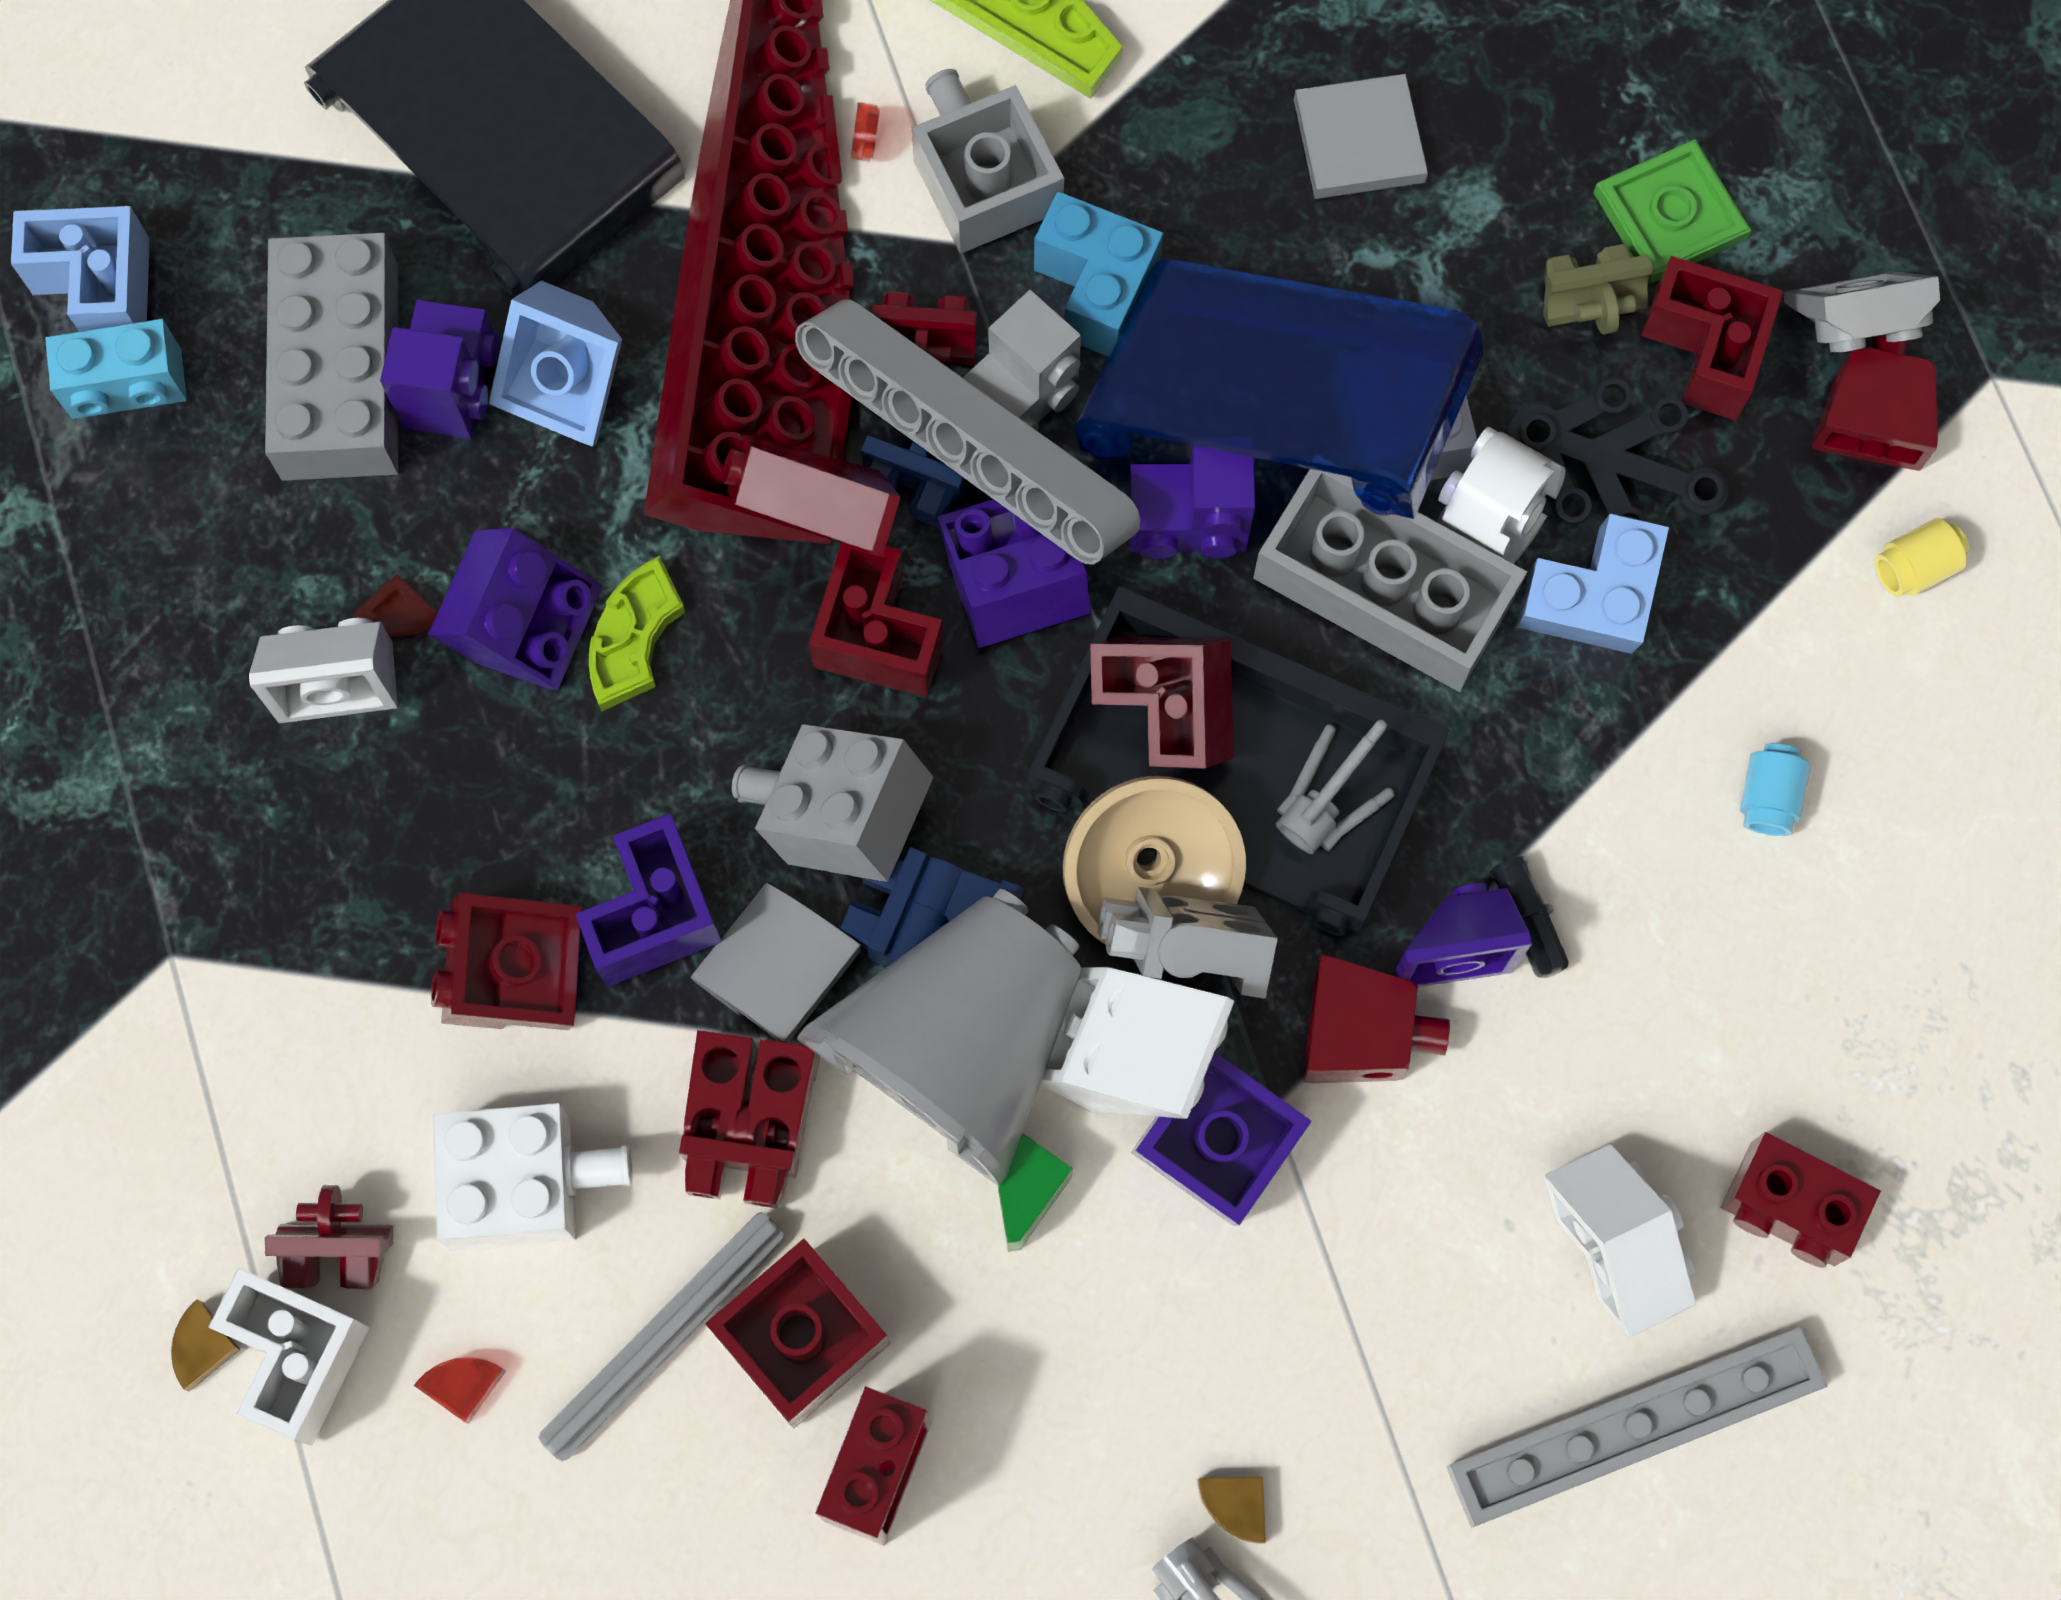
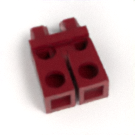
M697 1030L683 1135L679 1148V1155L686 1161L685 1192L688 1195L721 1199L726 1168L748 1171L743 1201L755 1206L778 1208L786 1188L787 1177L796 1178L798 1157L803 1141L813 1082L816 1081L820 1061L818 1054L807 1046L760 1039L758 1050L753 1038ZM753 1072L754 1079L751 1090L750 1102H747L751 1076Z

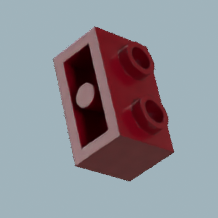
M1765 1131L1750 1143L1720 1208L1735 1215L1733 1219L1734 1224L1744 1231L1762 1238H1768L1772 1234L1793 1245L1790 1251L1797 1258L1811 1265L1825 1268L1827 1264L1836 1266L1851 1258L1881 1190Z

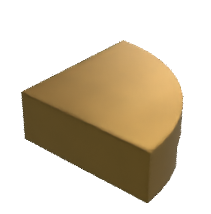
M198 1299L188 1307L180 1318L171 1346L173 1370L179 1384L186 1391H191L240 1351L231 1337L209 1328L214 1315L204 1302Z
M1263 1477L1197 1479L1202 1503L1212 1519L1222 1529L1246 1542L1266 1543Z

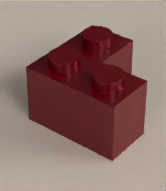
M1670 256L1656 287L1641 336L1696 353L1681 400L1685 405L1735 421L1737 420L1753 392L1783 290Z
M841 541L809 647L814 668L928 698L944 646L943 623L941 619L894 607L904 576L901 550L886 546L884 554H879Z
M1117 637L1090 644L1092 704L1148 706L1149 766L1208 768L1233 759L1231 638Z

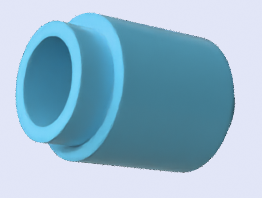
M1769 743L1764 746V751L1750 754L1740 811L1745 814L1743 826L1746 829L1771 836L1792 835L1794 823L1801 821L1811 763L1800 757L1801 751L1798 748L1785 744Z

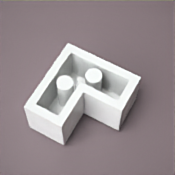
M1608 1144L1544 1175L1557 1223L1586 1255L1599 1303L1629 1338L1696 1305L1689 1279L1695 1276V1268L1688 1252L1680 1243L1677 1231L1683 1229L1681 1215L1675 1203L1667 1194L1661 1196L1656 1194L1651 1187L1646 1173L1638 1162L1628 1163L1611 1144Z
M241 1268L237 1269L209 1325V1328L266 1353L236 1414L290 1439L313 1446L370 1329L349 1316Z

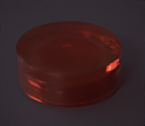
M858 102L850 159L870 162V159H873L880 108H877L878 105Z

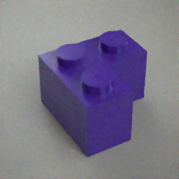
M416 300L410 329L392 328L380 382L403 429L468 439L472 438L475 420H483L487 410L488 388L484 385L487 367H495L500 350L499 333L493 331L485 309Z
M1253 440L1193 441L1190 464H1130L1128 494L1138 509L1141 520L1140 529L1136 535L1129 539V552H1142L1146 557L1156 559L1175 556L1178 552H1201L1202 555L1209 558H1227L1235 555L1236 552H1246L1255 510Z
M671 813L613 835L633 891L575 914L595 969L607 987L722 942Z

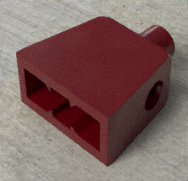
M1886 334L1873 336L1871 348L1865 347L1850 351L1836 375L1812 440L1811 449L1920 471L1935 452L1938 444L1934 364L1930 360L1907 356L1908 340L1887 342Z
M1321 955L1315 969L1303 1082L1341 1083L1402 1080L1409 1070L1411 1051L1446 1055L1450 1033V1019L1416 1015L1418 985L1412 981L1331 956Z

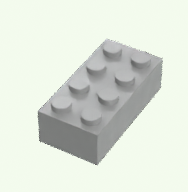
M385 233L268 239L265 454L282 481L398 475V417L380 382L392 328H398V262Z
M1317 457L1261 548L1253 579L1454 690L1461 692L1513 603L1527 571Z

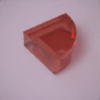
M396 574L353 615L355 618H366L373 622H381L389 636L400 637L414 635L432 627L437 612Z
M455 1358L431 1368L413 1386L463 1422L469 1424L506 1370L490 1361L479 1358Z

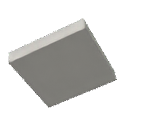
M1406 74L1295 90L1294 103L1315 199L1426 182L1428 172Z

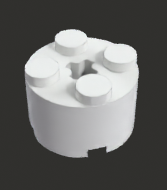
M1487 427L1481 433L1472 449L1471 458L1473 460L1463 474L1458 470L1454 471L1443 486L1438 501L1446 506L1440 514L1437 523L1514 564L1525 552L1547 517V515L1542 513L1546 503L1545 495L1547 494L1554 499L1557 498L1565 477V467L1509 435Z

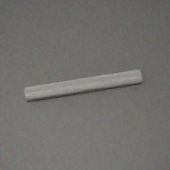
M762 1212L757 1213L540 1432L538 1438L542 1445L555 1458L560 1461L567 1460L783 1241L785 1235L781 1228Z

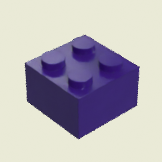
M1214 1051L1203 1078V1093L1197 1104L1191 1109L1188 1118L1156 1116L1131 1153L1232 1226H1240L1312 1121Z

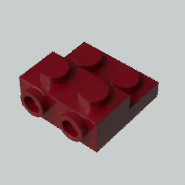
M459 893L450 903L449 911L440 910L436 924V946L447 948L445 971H435L431 987V1006L442 1008L441 1024L503 1029L507 1025L570 1030L574 1026L580 938V926L575 914L581 912V906Z

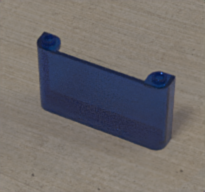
M1164 259L1154 264L1075 424V433L1081 451L1089 452L1101 458L1125 455L1134 440L1133 433L1348 476L1352 479L1353 490L1356 496L1370 512L1382 516L1392 514L1414 519L1484 354L1482 334L1479 326L1473 319L1462 312L1452 309Z

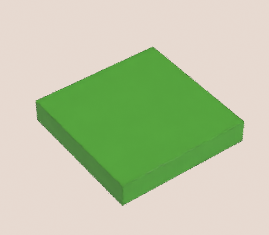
M1696 139L1598 182L1593 192L1622 242L1633 257L1649 256L1653 270L1649 276L1648 284L1661 278L1670 256L1697 263L1747 240L1751 229Z

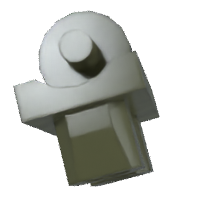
M1625 244L1605 247L1597 254L1596 264L1579 267L1576 259L1569 254L1549 258L1546 262V290L1543 310L1547 326L1595 320L1600 333L1603 335L1615 333L1619 326V315L1632 313L1635 310L1644 309L1648 306L1647 286L1649 276L1653 270L1649 256L1633 257Z

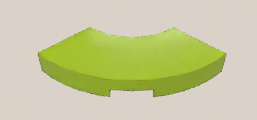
M660 556L646 562L633 571L612 592L605 603L606 607L598 621L594 636L591 637L589 648L590 679L601 711L656 687L651 669L654 645L666 626L686 613Z

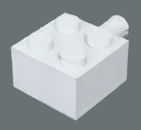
M560 1103L433 1114L437 1241L450 1251L576 1240L574 1195H576L577 1189L615 1185L632 1186L630 1147L627 1145L621 1146V1148L574 1152L571 1144L570 1116Z

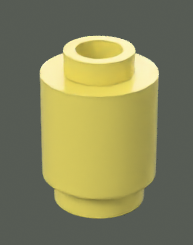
M1934 518L1885 544L1883 552L1875 557V569L1881 583L1893 596L1900 597L1904 594L1914 596L1965 569L1969 544L1966 536L1957 525L1953 523L1948 524L1941 518Z

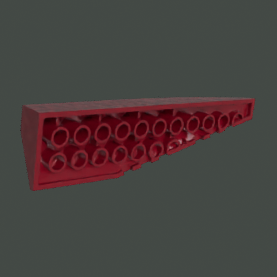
M730 0L692 194L643 514L697 531L829 544L833 541L831 537L735 505L727 492L729 485L722 483L727 455L731 448L739 450L743 434L840 460L844 458L851 395L820 374L803 359L798 351L795 337L798 326L842 299L851 300L850 289L854 287L852 263H846L843 237L848 232L846 210L840 209L838 185L842 182L833 95H827L825 74L830 70L827 48L822 47L819 22L824 17L822 0Z

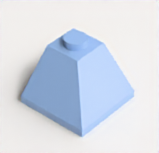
M540 281L511 300L489 404L593 447L598 441L622 338L593 301Z

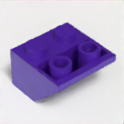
M989 500L937 516L961 604L978 648L1091 613L1087 574L1083 563L996 500Z
M514 528L475 530L428 635L476 664L549 690H558L603 585Z

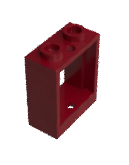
M865 1386L815 1514L825 1523L885 1546L931 1426L928 1411ZM895 1470L892 1475L885 1476L887 1471Z

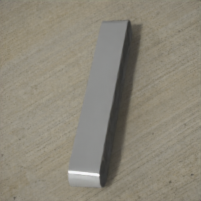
M842 299L798 326L795 333L796 345L803 359L812 368L1075 559L1085 564H1095L1136 535L1140 529L1141 519L1138 509L1125 493L858 303Z

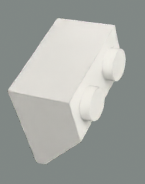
M350 618L339 622L338 627L314 630L311 627L302 625L288 626L280 629L278 635L260 637L249 672L250 686L278 723L398 708L393 643L381 622H373L366 618Z

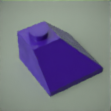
M1486 883L1469 884L1454 889L1452 891L1453 896L1445 898L1406 949L1392 976L1412 981L1418 987L1512 973L1532 945L1529 930L1508 889L1489 890Z

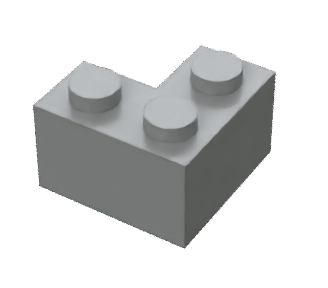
M1029 290L988 328L989 354L969 371L963 379L1037 431L1039 428L1038 422L1052 409L1055 412H1060L1066 408L1079 391L1081 334L1035 293Z

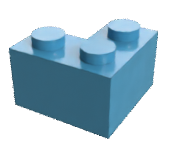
M1057 191L1034 239V271L1075 287L1065 307L1064 320L1081 334V346L1117 359L1160 266L1164 233Z

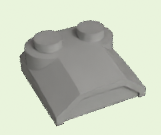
M1895 271L1783 291L1784 303L1815 322L1817 342L1829 343L1830 352H1845L1865 348L1866 337L1886 334L1887 342L1922 337V327L1933 324L1932 309L1940 301L1938 276Z

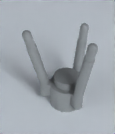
M1378 720L1320 793L1311 790L1305 797L1304 795L1336 732L1335 726L1332 724L1325 726L1290 795L1277 809L1282 815L1276 822L1277 828L1301 850L1314 854L1322 846L1325 850L1330 851L1344 834L1371 816L1395 796V791L1392 788H1386L1338 823L1334 821L1339 814V810L1331 800L1386 730L1387 724L1384 720Z
M1193 1537L1171 1551L1152 1568L1161 1581V1584L1153 1590L1160 1600H1220L1213 1591L1219 1585L1215 1577L1241 1600H1263L1221 1562L1211 1547L1203 1551Z

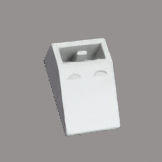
M1109 967L1081 968L1080 977L1040 1085L1088 1111L1187 1119L1191 1109L1197 1104L1203 1093V1078L1213 1053L1226 1036L1228 1029L1227 1019L1234 1001L1226 996Z

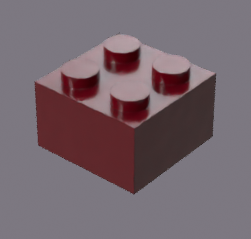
M804 1238L705 1323L793 1429L891 1344L888 1335Z

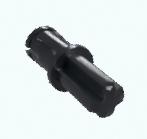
M1525 856L1515 857L1496 865L1489 872L1491 877L1494 878L1498 889H1508L1529 930L1532 945L1526 952L1534 974L1538 978H1548L1568 968L1569 961L1549 916L1554 911L1552 905L1544 904L1528 866L1527 858Z

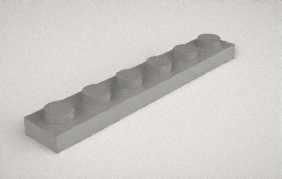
M1798 1327L1450 1464L1446 1468L1471 1528L1828 1386L1802 1328Z

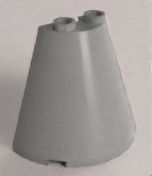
M999 889L993 898L985 896L979 899L806 1025L797 1037V1040L846 1076L852 1070L940 1133L947 1139L950 1152L998 1187L1003 1183L1009 1172L1082 971L1079 963L1073 957L1079 948V944L1069 934L1055 925L1049 924L1046 930H1044L1026 916L1029 912L1027 906L1016 896L1004 889Z

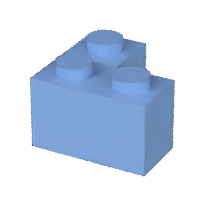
M131 206L13 212L11 265L33 295L68 294L67 315L79 332L147 321L150 238Z
M1609 514L1599 527L1590 570L1537 558L1528 572L1516 627L1632 654L1644 640L1669 527Z

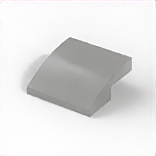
M766 883L721 938L722 942L713 948L692 974L691 979L739 1016L742 1013L777 1041L789 1043L861 952V946L803 904Z

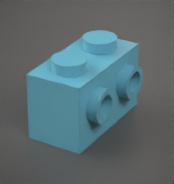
M163 319L45 337L50 391L71 419L187 401L182 350Z

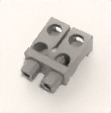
M1137 887L1135 902L1104 897L1098 924V935L1100 938L1106 939L1108 954L1134 959L1141 974L1145 977L1161 979L1163 968L1171 975L1180 978H1191L1202 972L1226 975L1231 977L1232 982L1241 995L1266 998L1278 938L1253 906L1173 895L1160 897L1155 889Z

